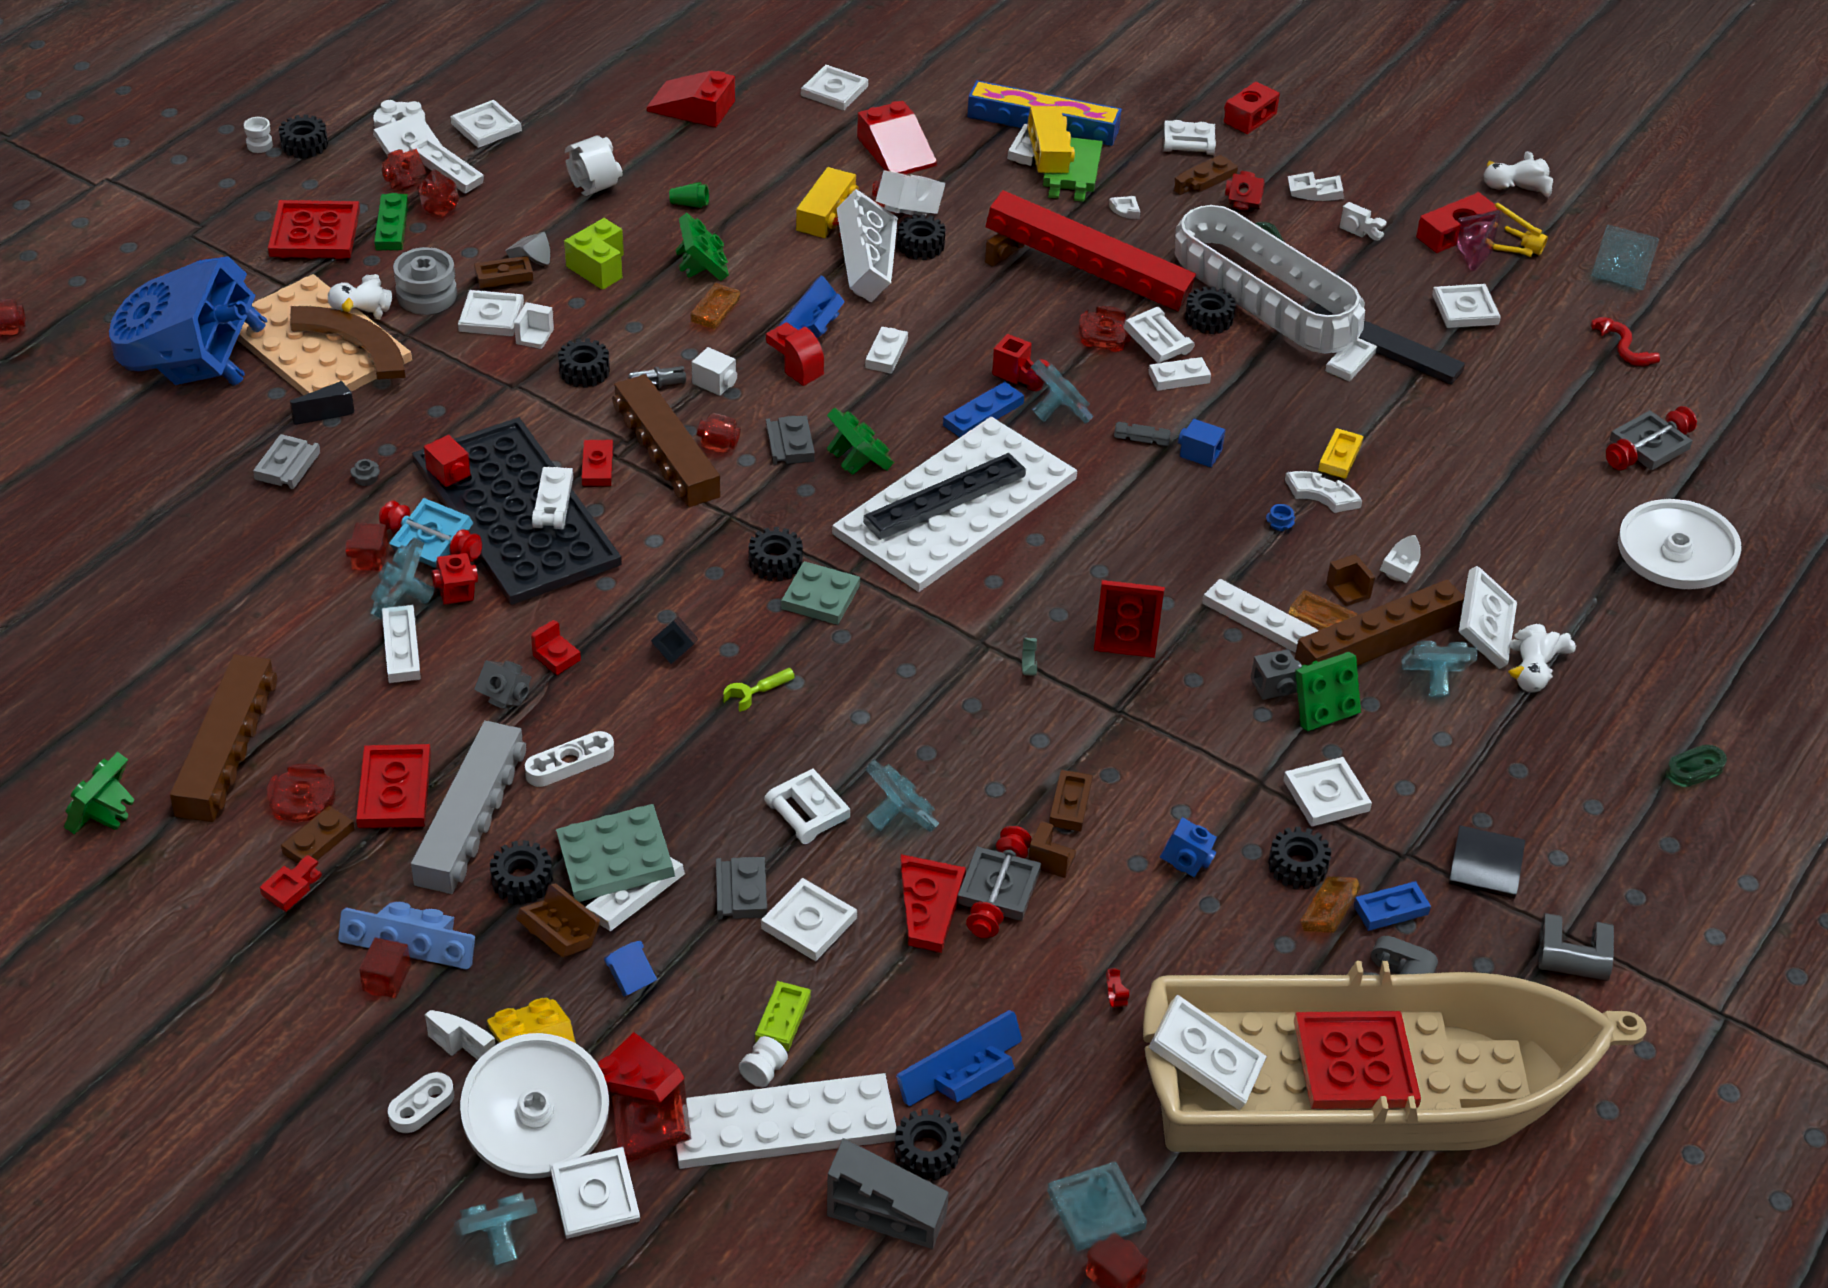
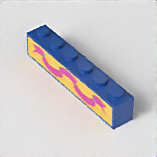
M976 80L968 97V118L1022 128L1024 124L1028 123L1030 106H1060L1062 115L1067 118L1066 131L1070 132L1072 138L1103 141L1102 144L1113 146L1120 129L1121 108Z

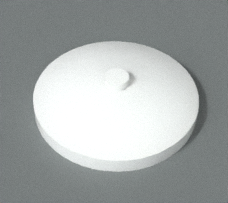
M1679 499L1654 500L1635 507L1623 519L1618 536L1620 553L1634 571L1657 584L1679 589L1706 588L1724 581L1736 569L1741 553L1740 537L1736 529L1725 517L1704 505Z
M531 1033L519 1035L493 1046L474 1064L462 1089L460 1100L461 1119L470 1145L478 1156L493 1168L502 1173L520 1178L550 1177V1164L589 1155L598 1144L608 1120V1088L605 1077L596 1061L576 1043L551 1034Z

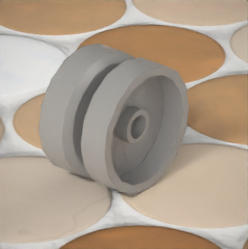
M422 247L404 252L395 260L393 271L396 282V295L398 303L403 309L414 314L428 315L444 311L455 302L457 297V287L454 279L455 268L453 259L448 253L437 248Z

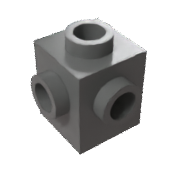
M1289 649L1254 656L1251 680L1262 700L1297 693L1295 670L1301 668V664L1298 660L1294 659Z
M486 660L474 690L489 696L488 702L504 709L508 705L520 706L529 693V683L532 677L521 672L523 667L514 662L505 660L504 663Z

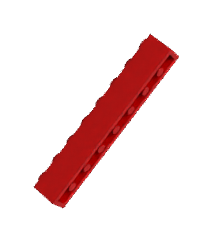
M1002 190L990 206L985 228L1179 312L1191 293L1196 273Z

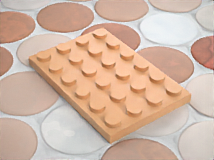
M314 274L304 277L252 303V306L262 316L267 318L266 326L261 331L254 332L244 322L237 340L303 395L343 381L352 392L377 379L374 365L368 353L363 348L360 349L342 339V335L337 333L324 334L291 331V306L332 308L328 303V293L331 288ZM353 308L348 312L377 325L357 308ZM389 335L398 346L404 364L412 361L411 351Z

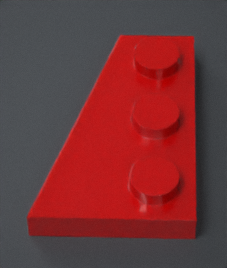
M901 854L900 865L908 946L942 953L957 905L958 893L965 878L966 868Z
M635 1032L609 1056L598 1062V1066L605 1077L608 1092L661 1102L685 1079L676 1064Z

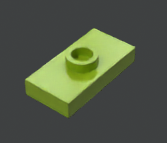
M777 981L755 1033V1042L760 1037H770L780 1043L786 1051H789L811 998V989Z

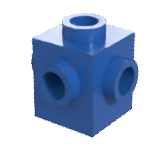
M1182 817L1168 839L1160 858L1172 864L1177 870L1195 877L1201 866L1207 869L1216 855V851L1212 850V847L1217 837L1209 833L1206 828L1195 825Z

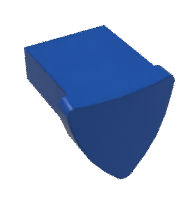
M641 941L625 945L604 957V961L609 967L623 997L657 980L642 950L644 946Z

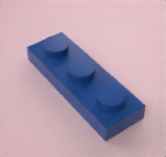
M1003 382L944 416L943 426L960 438L989 417L997 420L1023 405L1024 395L1008 383Z

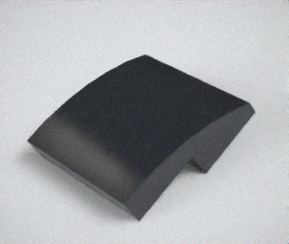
M1459 825L1448 884L1515 899L1521 873L1525 840Z

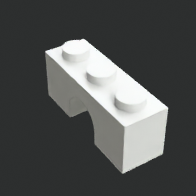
M884 170L876 202L885 204V210L891 212H902L919 216L923 214L926 217L927 213H938L946 183L923 176H907L898 172Z

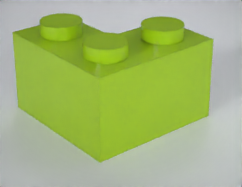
M603 218L564 240L566 267L602 290L622 279L621 256L624 255L623 230Z

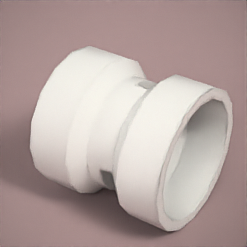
M252 117L244 122V131L247 135V149L254 153L269 151L273 147L272 136L269 134L271 131L269 121L264 117Z
M766 1036L760 1037L753 1046V1053L747 1054L739 1063L740 1073L751 1084L757 1087H766L774 1077V1070H779L788 1060V1054L784 1047L776 1040Z

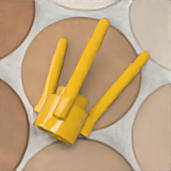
M1496 203L1495 207L1529 230L1523 233L1508 226L1504 228L1506 232L1522 238L1521 246L1525 248L1489 243L1485 244V248L1519 253L1531 257L1533 253L1540 256L1545 248L1548 236L1541 234V229L1532 226L1500 203Z

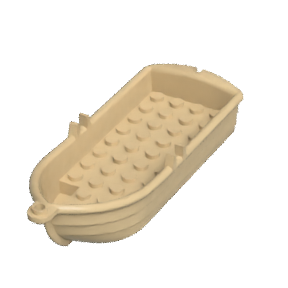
M1356 961L1347 975L1161 976L1151 984L1143 1020L1144 1041L1151 1043L1171 1001L1176 995H1179L1267 1056L1246 1104L1238 1110L1148 1048L1149 1045L1145 1047L1151 1079L1161 1102L1165 1144L1173 1152L1438 1151L1486 1148L1508 1139L1548 1112L1597 1065L1611 1045L1638 1044L1643 1040L1647 1030L1643 1019L1635 1013L1628 1011H1606L1601 1013L1569 994L1536 982L1504 975L1473 972L1390 975L1388 961H1382L1379 975H1363L1362 962ZM1401 1011L1421 1095L1419 1108H1416L1414 1096H1408L1405 1108H1388L1386 1096H1380L1372 1108L1311 1109L1293 1021L1295 1013Z

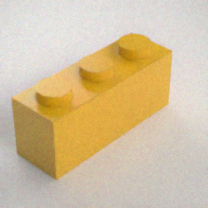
M1030 106L1027 129L1038 173H1068L1070 162H1074L1075 149L1070 146L1071 134L1066 131L1067 118L1062 115L1061 107Z
M827 167L796 209V231L826 238L829 232L836 228L832 224L833 220L838 217L836 208L855 189L859 191V187L856 185V174Z

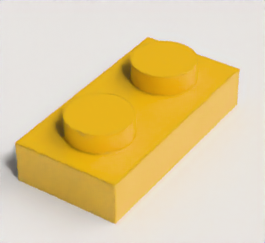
M1336 428L1320 460L1318 471L1346 479L1361 448L1363 436Z

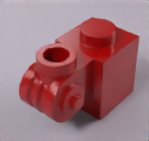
M1006 334L994 348L992 375L1015 384L1018 382L1024 383L1031 391H1039L1043 388L1045 382L1052 376L1053 368L1049 362L1043 359L1033 363L1030 360L1032 343L1010 334Z

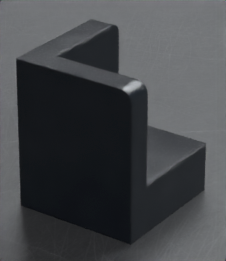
M677 616L655 635L651 642L672 664L692 647L698 638L682 619Z

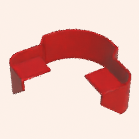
M1108 969L1106 978L1110 1005L1112 1008L1127 1007L1129 990L1121 984L1120 970Z

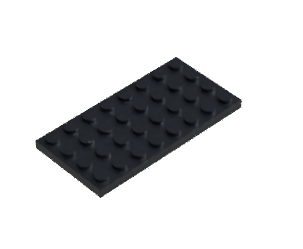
M520 417L455 438L454 440L469 454L471 475L447 487L426 469L424 449L412 453L414 464L442 505L470 516L473 525L468 531L470 534H478L482 541V552L478 558L510 605L622 565L621 555L572 488L564 529H554V526L543 525V528H533V510H535L543 467L556 466Z

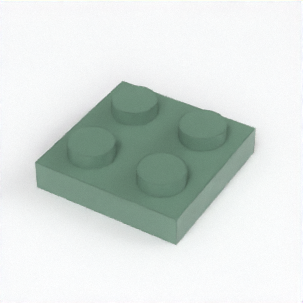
M804 561L781 600V609L839 625L860 587V577Z

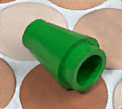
M697 182L670 188V203L702 208L703 205L709 204L707 184Z

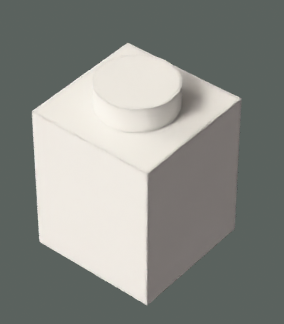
M707 347L692 361V384L719 396L735 384L737 379L736 359Z

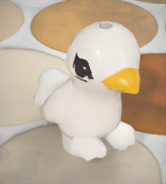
M1525 152V160L1515 165H1506L1492 161L1487 163L1484 181L1490 188L1501 190L1517 185L1523 189L1540 191L1548 198L1552 194L1553 178L1549 177V167L1546 161L1541 158L1534 161L1531 152Z
M366 275L362 278V284L357 288H354L349 283H339L331 287L328 293V303L333 309L349 312L353 308L372 312L374 318L380 320L383 314L382 311L387 312L390 308L392 292L391 290L382 289L379 275Z
M1541 624L1529 625L1523 630H1519L1515 634V638L1519 640H1511L1509 646L1515 651L1520 650L1523 662L1518 667L1509 670L1508 673L1511 677L1517 679L1519 686L1523 690L1528 692L1540 691L1553 678L1550 674L1553 670L1546 663L1556 653H1574L1576 645L1571 640V635L1569 633L1560 635L1557 632L1547 634L1545 627Z

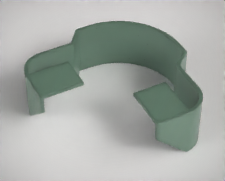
M1036 638L1023 639L1022 671L1024 675H1037V661L1035 665Z

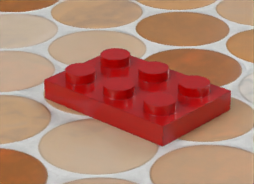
M430 744L364 745L356 817L358 828L425 827L431 762Z

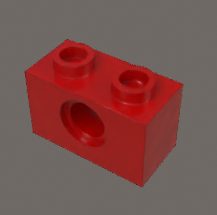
M1255 81L1240 93L1227 100L1224 106V123L1246 134L1251 133L1277 114L1280 93Z

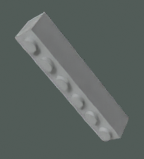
M484 720L411 862L414 886L453 894L458 882H463L467 873V864L470 858L475 857L478 852L479 839L483 832H488L491 825V815L495 808L498 809L501 806L503 791L506 785L512 783L518 761L522 762L525 757L526 743L522 740L521 728Z

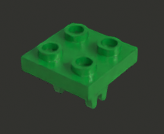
M685 213L679 218L683 241L676 248L677 255L684 253L683 262L679 265L680 271L688 269L686 275L690 278L707 269L717 279L722 281L729 276L727 269L728 260L724 255L723 241L718 235H712L708 232L701 220L698 218L694 219L688 213Z
M835 407L827 414L828 418L839 429L827 450L839 458L853 446V449L841 464L844 470H848L853 475L872 460L887 471L895 463L887 454L890 449L878 438L876 440L873 438L875 432L866 423L862 422L859 425V420L849 411L842 413Z
M1347 652L1320 662L1313 661L1311 665H1302L1301 668L1295 670L1301 727L1306 731L1361 713L1356 655Z
M117 752L109 761L104 758L93 770V777L87 783L83 780L75 787L70 795L73 800L65 810L68 816L64 828L75 835L92 818L117 830L120 822L115 818L117 817L122 821L127 820L128 813L125 811L126 807L121 802L132 805L134 798L120 784L128 762L126 757Z

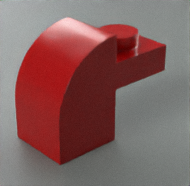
M786 322L766 333V343L785 355V374L802 386L824 375V355L821 345L806 326L797 330Z

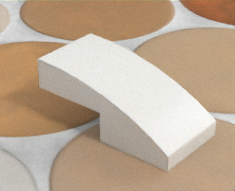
M1313 172L1288 176L1291 196L1315 201L1344 199L1340 176L1315 180Z
M433 1010L425 1014L428 1036L451 1056L461 1048H464L474 1058L479 1060L482 1055L495 1046V1038L463 1018Z

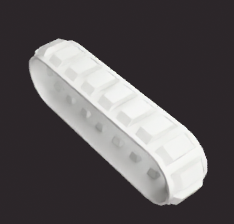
M1200 206L1185 214L1176 226L1175 256L1184 269L1196 273L1197 279L1210 287H1216V291H1219L1221 288L1225 290L1224 294L1229 292L1232 294L1231 298H1235L1237 305L1303 348L1317 353H1337L1349 348L1362 333L1365 302L1354 286L1237 212L1224 206ZM1204 243L1222 244L1233 249L1335 315L1316 314L1307 310Z

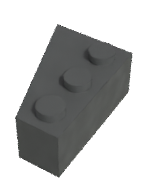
M843 1138L828 1172L827 1216L933 1249L947 1214L949 1192Z

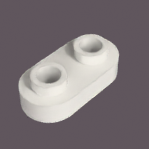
M439 1072L429 1073L393 1099L388 1107L389 1122L392 1128L401 1133L414 1132L448 1107L454 1099L453 1083L450 1077ZM440 1094L436 1098L431 1097L432 1095Z

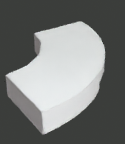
M1295 471L1286 473L1285 481L1296 499L1319 501L1327 505L1334 513L1361 508L1362 499L1352 488L1339 480L1336 483L1322 478V474L1315 472Z

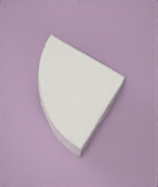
M1135 196L1109 199V207L1117 215L1129 219H1140V209Z

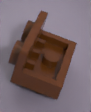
M556 883L548 886L543 901L519 908L516 920L524 925L530 933L536 935L562 957L591 948L600 924L599 917Z

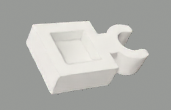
M1348 202L1343 206L1340 228L1360 237L1367 233L1370 238L1379 241L1384 236V233L1378 229H1382L1387 222L1381 218H1370L1371 211Z

